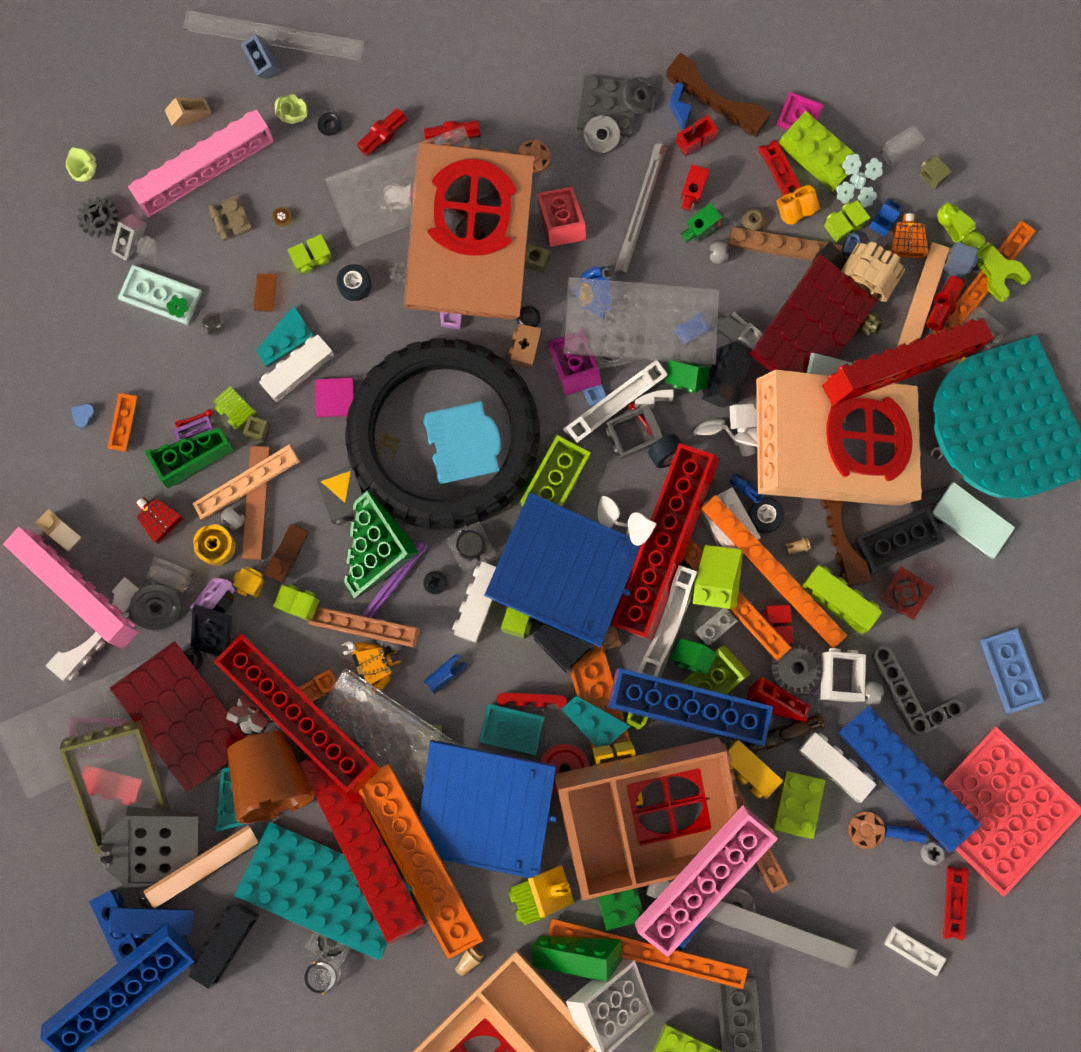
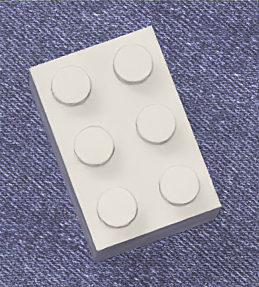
M733 487L717 495L725 506L759 540L761 537ZM701 510L700 516L716 545L738 549Z

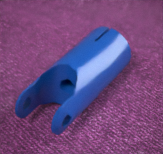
M459 654L453 655L424 680L425 684L434 694L466 667V663L463 662L456 668L451 669L452 665L459 659Z

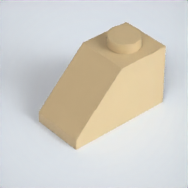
M175 97L165 109L171 126H187L212 114L205 98Z
M50 509L35 522L47 535L68 552L82 539L78 533Z

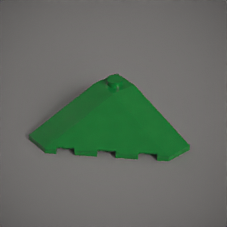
M366 491L353 504V510L357 511L355 522H351L350 537H353L352 549H348L347 564H350L349 575H345L344 583L354 598L359 597L419 553L409 536L370 491Z

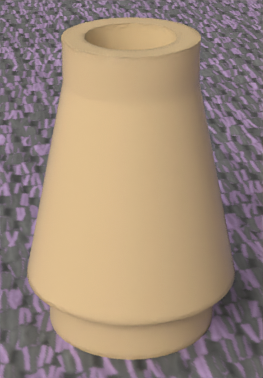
M474 946L467 949L456 966L455 971L464 977L466 973L482 963L483 954Z

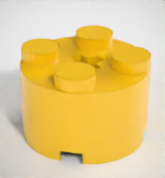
M212 524L200 528L193 539L196 555L209 565L222 566L235 553L236 542L233 536L220 525ZM213 542L217 543L216 548L211 546Z

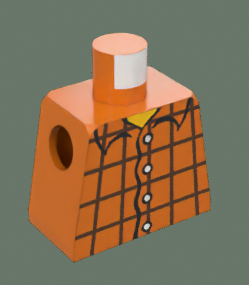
M904 214L903 222L896 224L889 250L892 252L890 257L895 253L899 257L924 259L927 255L928 246L925 227L922 223H915L914 214Z

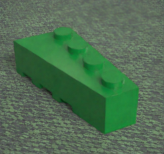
M221 428L197 434L193 438H184L177 443L165 444L160 446V448L149 449L144 452L161 482L169 489L234 451Z
M540 935L531 945L533 967L606 982L622 962L621 939Z

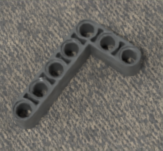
M881 646L873 651L872 659L912 734H925L960 717L964 713V704L956 699L947 701L924 713L891 648ZM880 650L884 651L887 655L885 661L881 660L878 656ZM889 668L895 670L896 676L894 678L888 676L887 671ZM898 685L902 686L905 690L903 696H900L896 691ZM907 703L913 705V713H908L906 711ZM951 704L956 705V714L951 713L949 709ZM934 712L940 715L938 723L932 719ZM916 721H920L923 724L921 731L916 730Z

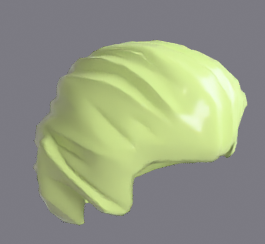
M295 94L279 97L275 101V114L282 122L294 124L304 121L307 117L308 111L305 101L301 98L299 99Z
M72 147L68 153L65 167L75 181L87 182L96 173V158L88 150Z

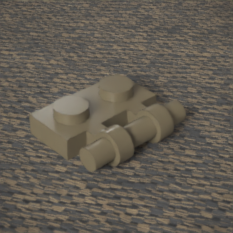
M238 195L220 202L223 207L221 210H218L216 205L209 206L210 217L215 221L216 231L218 235H221L223 241L229 239L228 232L233 231L235 237L253 230ZM227 216L229 224L224 225L221 218Z

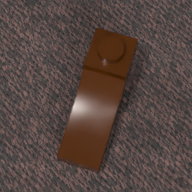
M290 524L264 575L285 583L309 532Z

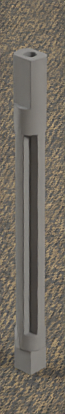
M655 144L629 229L614 270L618 274H627L641 226L667 147L663 144Z

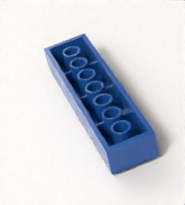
M622 668L616 669L607 707L758 746H765L773 706Z
M869 705L838 733L839 737L948 853L953 852L982 825Z
M168 924L164 925L41 1025L40 1039L55 1052L85 1051L195 962L194 948Z

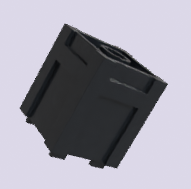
M545 624L533 635V640L565 673L568 671L572 673V667L589 650L592 653L594 652L593 644L548 624Z

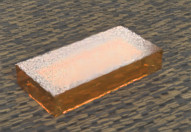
M257 273L254 311L273 312L276 275Z

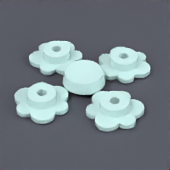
M848 155L842 167L846 170L847 175L853 174L850 179L851 184L845 181L837 187V199L841 200L844 204L848 203L849 199L853 198V191L856 188L861 189L858 200L862 207L872 206L877 194L873 191V187L867 188L863 186L865 185L866 177L875 180L882 175V162H878L877 158H872L870 163H867L865 166L866 171L864 175V173L859 172V167L861 166L859 155Z

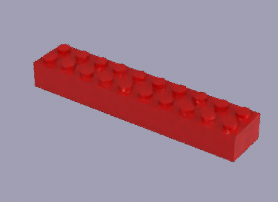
M983 318L977 321L971 319L963 326L960 323L950 330L947 328L941 330L937 335H934V333L929 334L923 340L917 338L910 342L909 345L903 343L896 347L895 350L889 348L883 351L881 355L875 353L869 356L867 360L861 358L850 366L848 363L837 369L838 372L827 377L828 381L822 387L832 406L970 356L994 337Z
M679 443L650 519L656 523V526L647 541L640 546L625 589L630 591V595H622L611 624L612 626L653 640L668 601L674 576L678 566H681L701 512L700 508L704 504L720 459L716 455Z
M243 634L214 661L350 797H353L379 771L380 768Z
M311 758L300 762V766L388 945L425 926L359 792L350 797Z

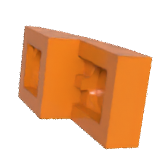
M328 669L315 676L311 681L298 687V689L312 702H315L340 686L331 669Z

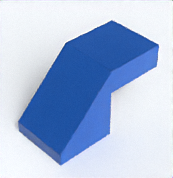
M676 83L670 101V108L680 127L685 129L692 105L679 102L684 85Z
M888 198L869 228L885 237L904 207Z

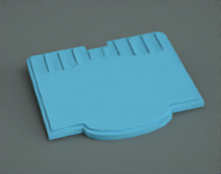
M482 401L425 414L423 423L426 427L428 443L430 446L435 443L437 450L432 459L440 484L499 471L496 456L501 449L500 433L494 420L489 416H485Z

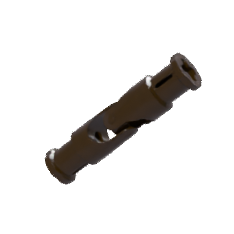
M817 712L815 716L807 718L805 722L796 720L789 726L783 725L769 730L765 746L746 744L748 749L755 754V752L760 750H769L792 740L791 737H804L809 735L811 731L819 728L825 729V724L822 716ZM778 730L780 731V737L783 739L782 742L774 740V733Z

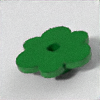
M174 297L166 305L171 316L175 315L177 318L183 317L184 312L188 311L185 298L179 299Z

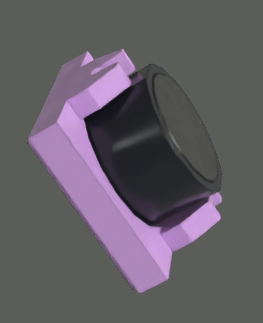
M212 578L190 608L192 609L196 604L225 613L234 601L232 594L235 589L231 586L232 583L227 579Z

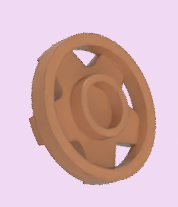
M528 140L521 144L517 150V154L518 152L529 153V156H534L533 174L544 171L550 164V150L540 140ZM547 160L546 164L543 166L542 161Z
M863 811L855 814L850 819L847 832L850 840L857 847L871 849L882 842L885 836V826L878 815ZM865 815L863 820L857 819V817ZM875 818L878 820L880 825L874 823ZM852 826L856 830V832L853 835L851 833ZM877 835H880V838H879L878 841L876 842L875 837H876ZM865 841L868 846L861 845L859 842Z

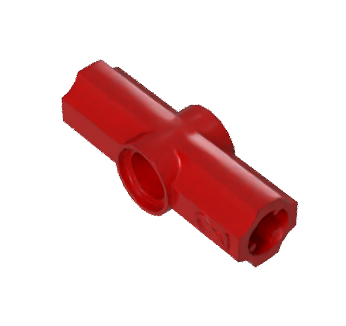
M396 108L384 120L375 122L370 132L357 143V147L368 157L379 146L390 142L395 132L408 121V118L400 109Z
M478 120L462 123L448 121L443 126L424 128L425 141H433L435 144L451 143L455 145L465 139L481 137Z
M951 276L943 291L935 296L934 302L936 305L926 322L929 328L934 331H940L943 329L949 315L956 311V301L965 285L962 279L957 276Z

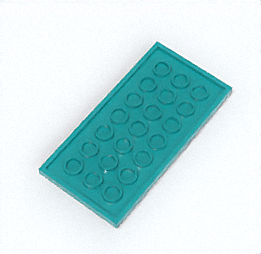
M269 822L234 896L380 961L388 943L344 854ZM403 880V882H404V884H405V886H406V888H407V890H408V892H409V894H410V893H411L412 886H409L408 883Z

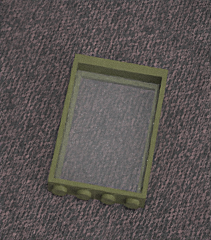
M141 720L136 722L128 721L117 727L108 726L98 732L89 731L78 737L69 736L61 742L59 751L96 854H100V847L105 845L102 844V832H106L107 824L126 807L134 806L171 811Z

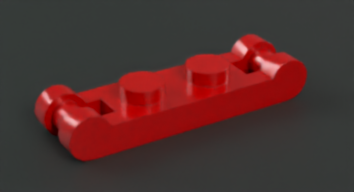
M777 140L771 141L767 146L762 145L758 147L760 155L764 158L783 196L790 193L788 189L793 187L794 190H797L801 187ZM773 151L775 154L770 155L769 152Z
M499 693L497 695V702L502 706L508 702H516V706H528V703H536V707H547V704H556L561 709L567 704L566 697L562 695Z
M954 866L946 867L943 939H950L951 937L963 941L965 939L968 868L961 867L960 869H955ZM954 876L960 877V883H954ZM952 923L958 924L957 930L951 929Z

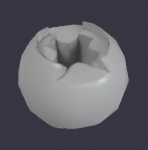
M721 240L712 242L709 249L712 253H710L709 259L716 264L726 262L729 254L726 252L729 245Z
M234 506L227 507L221 514V520L224 523L228 522L231 530L239 529L245 522V516L242 513H236L237 509Z
M877 681L866 682L865 703L872 706L881 703V696H884L882 684Z
M930 840L922 846L921 857L926 864L937 866L944 861L946 851L938 841ZM934 847V851L937 852V856H933L932 859V855L929 854V850H933Z

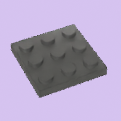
M585 75L577 130H584L586 124L593 117L604 115L616 121L619 125L621 136L631 137L635 113L627 108L622 96L623 88L628 81ZM603 128L597 131L599 133L607 134V131Z

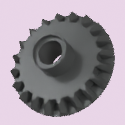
M147 584V586L140 587L134 593L130 600L129 610L131 617L139 626L149 630H161L171 626L178 619L181 613V601L177 592L175 593L172 588L166 587L165 584ZM158 603L160 605L152 606L151 604Z
M801 643L789 644L792 649L777 661L773 658L771 666L772 676L777 685L788 693L803 694L809 692L821 680L823 671L820 656L808 645ZM795 663H799L802 666L803 670L801 673L794 671L793 665Z

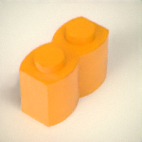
M810 185L800 187L793 193L786 194L777 200L781 219L786 224H795L804 216H811L820 209L816 191Z

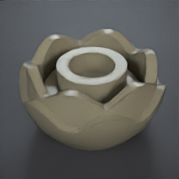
M750 209L744 213L742 224L747 230L758 231L765 225V216L758 209Z

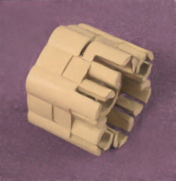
M870 242L867 245L857 243L841 272L876 299V302H887L905 271L904 266L899 263L900 257L894 253L890 262L886 264L892 252L886 250L879 261L884 251L883 247L878 246L874 255L871 256L877 243Z

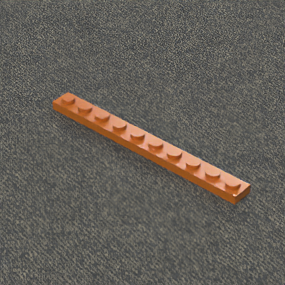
M716 495L700 508L738 549H743V554L831 648H835L848 636Z
M554 918L551 920L548 936L621 939L622 958L635 960L636 962L740 989L744 988L748 968L679 950H674L667 957L651 943Z

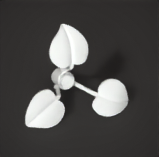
M757 399L746 403L754 404V408L757 409ZM724 419L707 420L698 425L692 433L693 435H712L725 429L734 441V445H738L741 456L754 454V446L758 447L757 428H749L748 431L740 432L734 436L728 426L725 425Z
M602 496L599 501L598 519L600 524L612 528L614 524L628 527L626 535L630 537L634 545L639 546L647 541L656 526L655 522L639 512L630 515L628 524L618 522L620 510L616 502L608 496Z

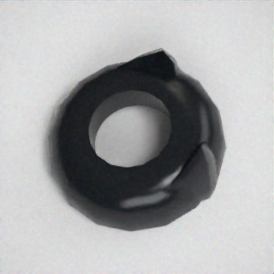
M328 112L319 118L317 126L323 135L333 136L341 131L340 118L336 114ZM328 121H334L335 123L331 130H327L325 127Z
M533 306L522 307L517 323L537 327L541 318L539 310ZM530 312L534 315V318L531 321H525L523 315Z

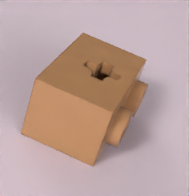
M519 324L518 329L514 330L512 340H515L514 347H510L508 354L512 365L533 369L541 338V328ZM526 343L527 346L525 349H522V346Z

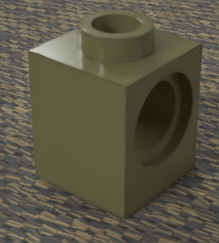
M936 155L932 160L928 158L921 165L922 169L919 175L933 189H936L949 177L952 171Z
M528 244L525 252L524 267L544 273L550 258V250ZM532 255H537L539 259L536 261H532L530 257Z
M249 416L243 434L247 439L265 444L271 426L266 420Z

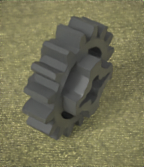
M96 197L95 201L89 198L88 204L82 203L84 208L78 209L81 215H77V218L80 221L78 225L84 233L88 232L90 237H93L95 234L100 238L102 233L107 236V231L114 232L112 226H118L115 220H118L119 216L116 214L118 210L111 201L108 202L106 198H103L101 201L99 197Z

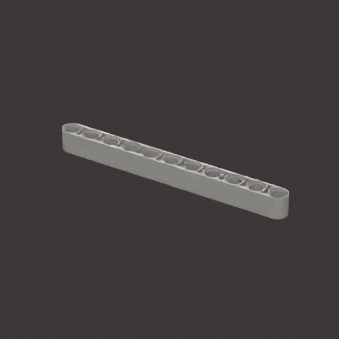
M672 881L649 885L646 895L657 899ZM721 900L706 916L848 969H852L858 951L853 947L760 913H754L749 909Z

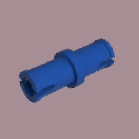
M737 473L731 476L735 481L730 479V484L738 488L742 495H747L755 503H759L762 500L758 496L763 498L764 494H758V489L754 487L752 482L744 480Z
M887 824L885 837L903 839V842L909 840L925 844L927 831L910 829L909 826L903 828Z

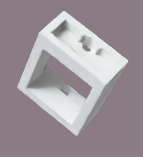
M830 648L829 652L822 653L823 673L821 676L820 700L865 702L866 655L858 654V650H847L846 653H843L841 649ZM833 659L852 660L851 693L832 691Z

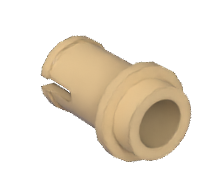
M804 537L801 540L785 544L788 556L801 551L808 552V549H811L808 538L804 539Z

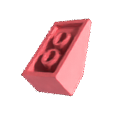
M573 187L536 193L549 247L586 240L585 221Z

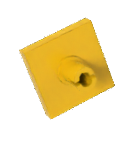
M562 865L528 878L540 917L548 916L574 904L571 888H569L570 885L567 882Z

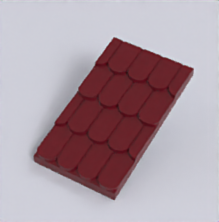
M820 254L815 258L749 354L771 372L783 370L807 373L811 353L838 359L877 300Z
M176 641L110 687V690L132 720L135 722L141 720L147 740L186 792L228 762L227 749L232 744L246 737L236 723L226 719L227 710Z

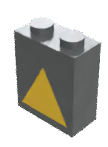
M350 466L316 478L331 522L342 525L348 522L347 519L353 517L356 519L357 510H353V504L363 495V492L357 481L354 469Z

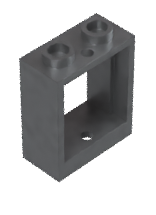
M649 404L608 421L605 428L608 438H612L615 443L612 447L616 456L620 455L621 459L651 447L653 443L663 437ZM644 415L654 439L624 451L614 427Z

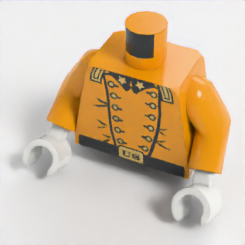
M350 641L343 643L342 646L346 645L349 648V651H345L343 654L352 653V658L363 685L357 692L365 693L366 696L361 700L364 701L370 695L383 691L391 679L390 676L393 675L390 666L401 662L397 651L386 655L384 649L377 644L368 642L352 643Z

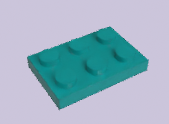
M487 704L479 742L536 756L545 717Z

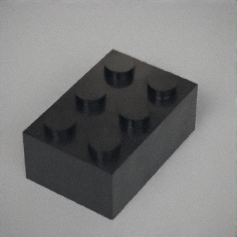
M732 342L716 350L714 364L709 370L707 389L702 391L704 393L702 400L721 408L738 403L753 358L749 354L752 350L751 348L738 342Z

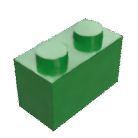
M681 359L668 360V375L665 382L672 384L674 388L683 389L685 387L688 392L698 393V390L707 389L710 367Z
M680 638L670 659L676 662V667L686 671L688 668L690 672L697 675L699 672L708 674L717 653L705 645Z

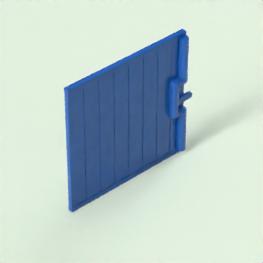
M529 492L484 596L601 647L621 595H630V591L624 587L641 545H634L627 535Z
M431 740L419 819L441 860L526 878L539 874L547 822L556 821V816L550 815L549 809L557 765Z

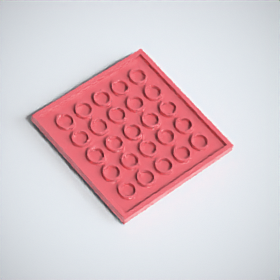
M994 727L942 782L982 824L955 851L1004 897L1081 815V807L997 727Z

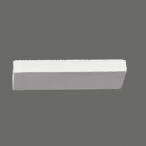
M892 927L883 943L935 976H938L946 961L945 957L896 927Z

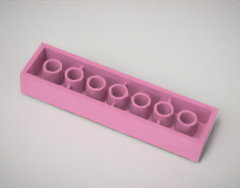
M257 109L253 112H247L243 118L229 123L226 128L214 132L206 140L199 141L193 148L182 151L178 157L167 160L163 166L149 171L143 178L134 180L128 188L146 216L150 217L273 143L270 130Z
M18 527L3 545L103 639L118 648L124 649L139 633L134 628L136 624L128 617L125 618L122 615L123 612L117 606H112L104 594L98 593L95 590L96 587L91 582L85 581L82 578L83 575L78 570L69 566L70 563L65 558L58 556L57 551L52 546L44 543L45 539L34 533L29 528L24 530Z
M743 805L635 921L638 934L669 957L778 839L774 831Z

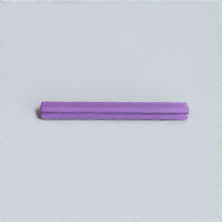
M418 541L415 547L419 553L393 573L362 613V616L373 618L428 548L424 542Z

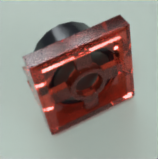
M900 566L880 600L888 604L890 609L896 610V613L904 614L914 620L934 587Z

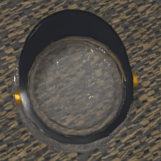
M319 958L311 962L304 975L305 984L309 990L318 994L332 992L337 988L341 980V972L337 963L328 958Z

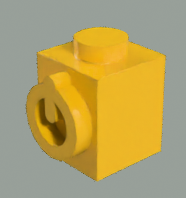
M247 566L246 569L242 568L240 572L238 571L235 574L233 586L237 588V593L245 597L249 594L257 598L266 581L262 579L263 574Z

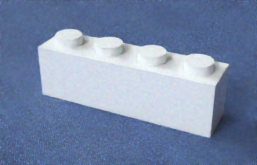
M318 334L315 337L311 336L306 340L305 345L300 349H295L287 360L280 361L271 373H265L259 383L277 403L334 357V354Z
M481 562L480 566H476L473 576L476 578L474 583H470L467 588L466 594L469 596L466 602H462L459 610L462 614L459 620H455L452 628L455 631V636L477 644L493 602L492 599L485 597L484 594L496 569L495 566L485 562Z
M812 733L799 748L798 752L857 803H862L876 786L873 782L874 778L867 772L862 773L855 761L850 758L847 760L842 756L843 751L834 745L832 747L828 744V739L822 733Z

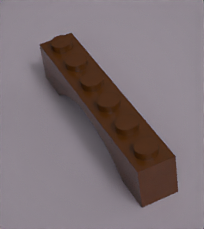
M681 52L668 67L666 77L671 83L683 84V90L687 94L694 95L702 104L712 107L715 113L722 114L728 118L730 123L743 128L746 134L756 137L768 122L771 113L758 104L728 100L710 89L701 78L696 63Z
M821 499L822 508L826 509L827 512L826 524L828 528H831L832 535H830L831 544L835 546L837 552L835 560L837 565H840L842 571L840 572V578L848 583V587L869 583L871 576L867 561L860 557L851 547L842 528V501Z

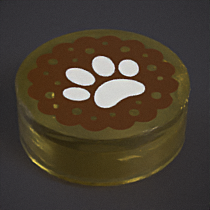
M285 207L275 209L272 214L274 223L279 227L289 225L292 220L290 211Z

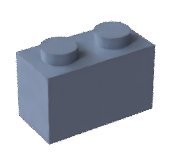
M254 34L241 43L257 76L267 80L281 71L265 38Z
M955 242L948 252L942 271L963 278L966 273L971 272L972 267H975L978 256H976L978 249Z

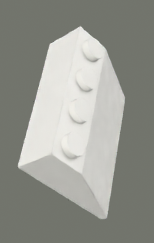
M622 959V962L607 982L592 979L566 1001L574 1022L596 1052H612L654 1015L635 960Z

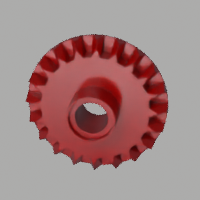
M558 744L551 747L540 761L557 765L555 774L560 773L559 767L563 764H567L571 771L590 767L586 754L580 748L571 744ZM554 780L553 793L558 794L556 781Z

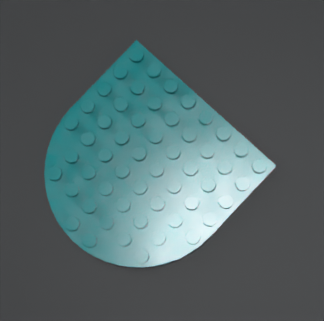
M1038 335L970 356L957 364L944 377L934 400L933 412H935L936 423L934 424V430L939 446L952 468L955 467L963 476L962 479L971 486L998 498L1025 499L1081 479V430Z

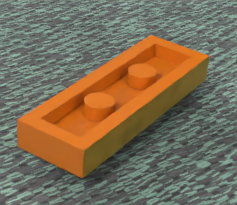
M118 394L107 447L109 450L128 452L139 401L138 396Z

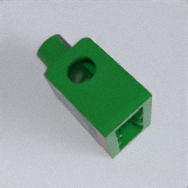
M709 203L687 221L688 229L681 233V236L686 243L693 238L700 242L723 227L722 216L713 204Z

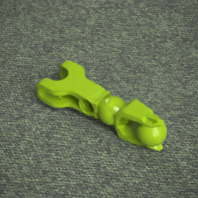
M947 202L940 207L937 219L944 226L953 242H962L964 245L978 249L976 264L988 278V291L999 302L1006 301L1010 295V291L1005 285V279H1013L1020 285H1024L1031 280L1030 273L1021 262L1005 259L990 242L986 244L984 235L979 231H975L976 223L961 211L958 206Z

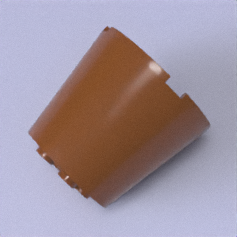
M269 731L251 734L232 744L227 749L236 821H240V824H251L280 817V812L290 809V812L296 811L315 799L311 786L285 732Z

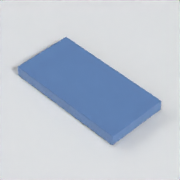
M1018 628L980 640L1006 714L1045 702Z

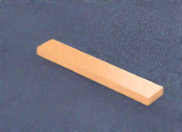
M934 242L930 244L897 346L903 343L909 345L910 342L921 337L950 249L949 247Z
M289 444L192 504L200 519L205 520L299 463L300 460L293 447Z
M247 825L143 892L155 909L259 842L249 825Z

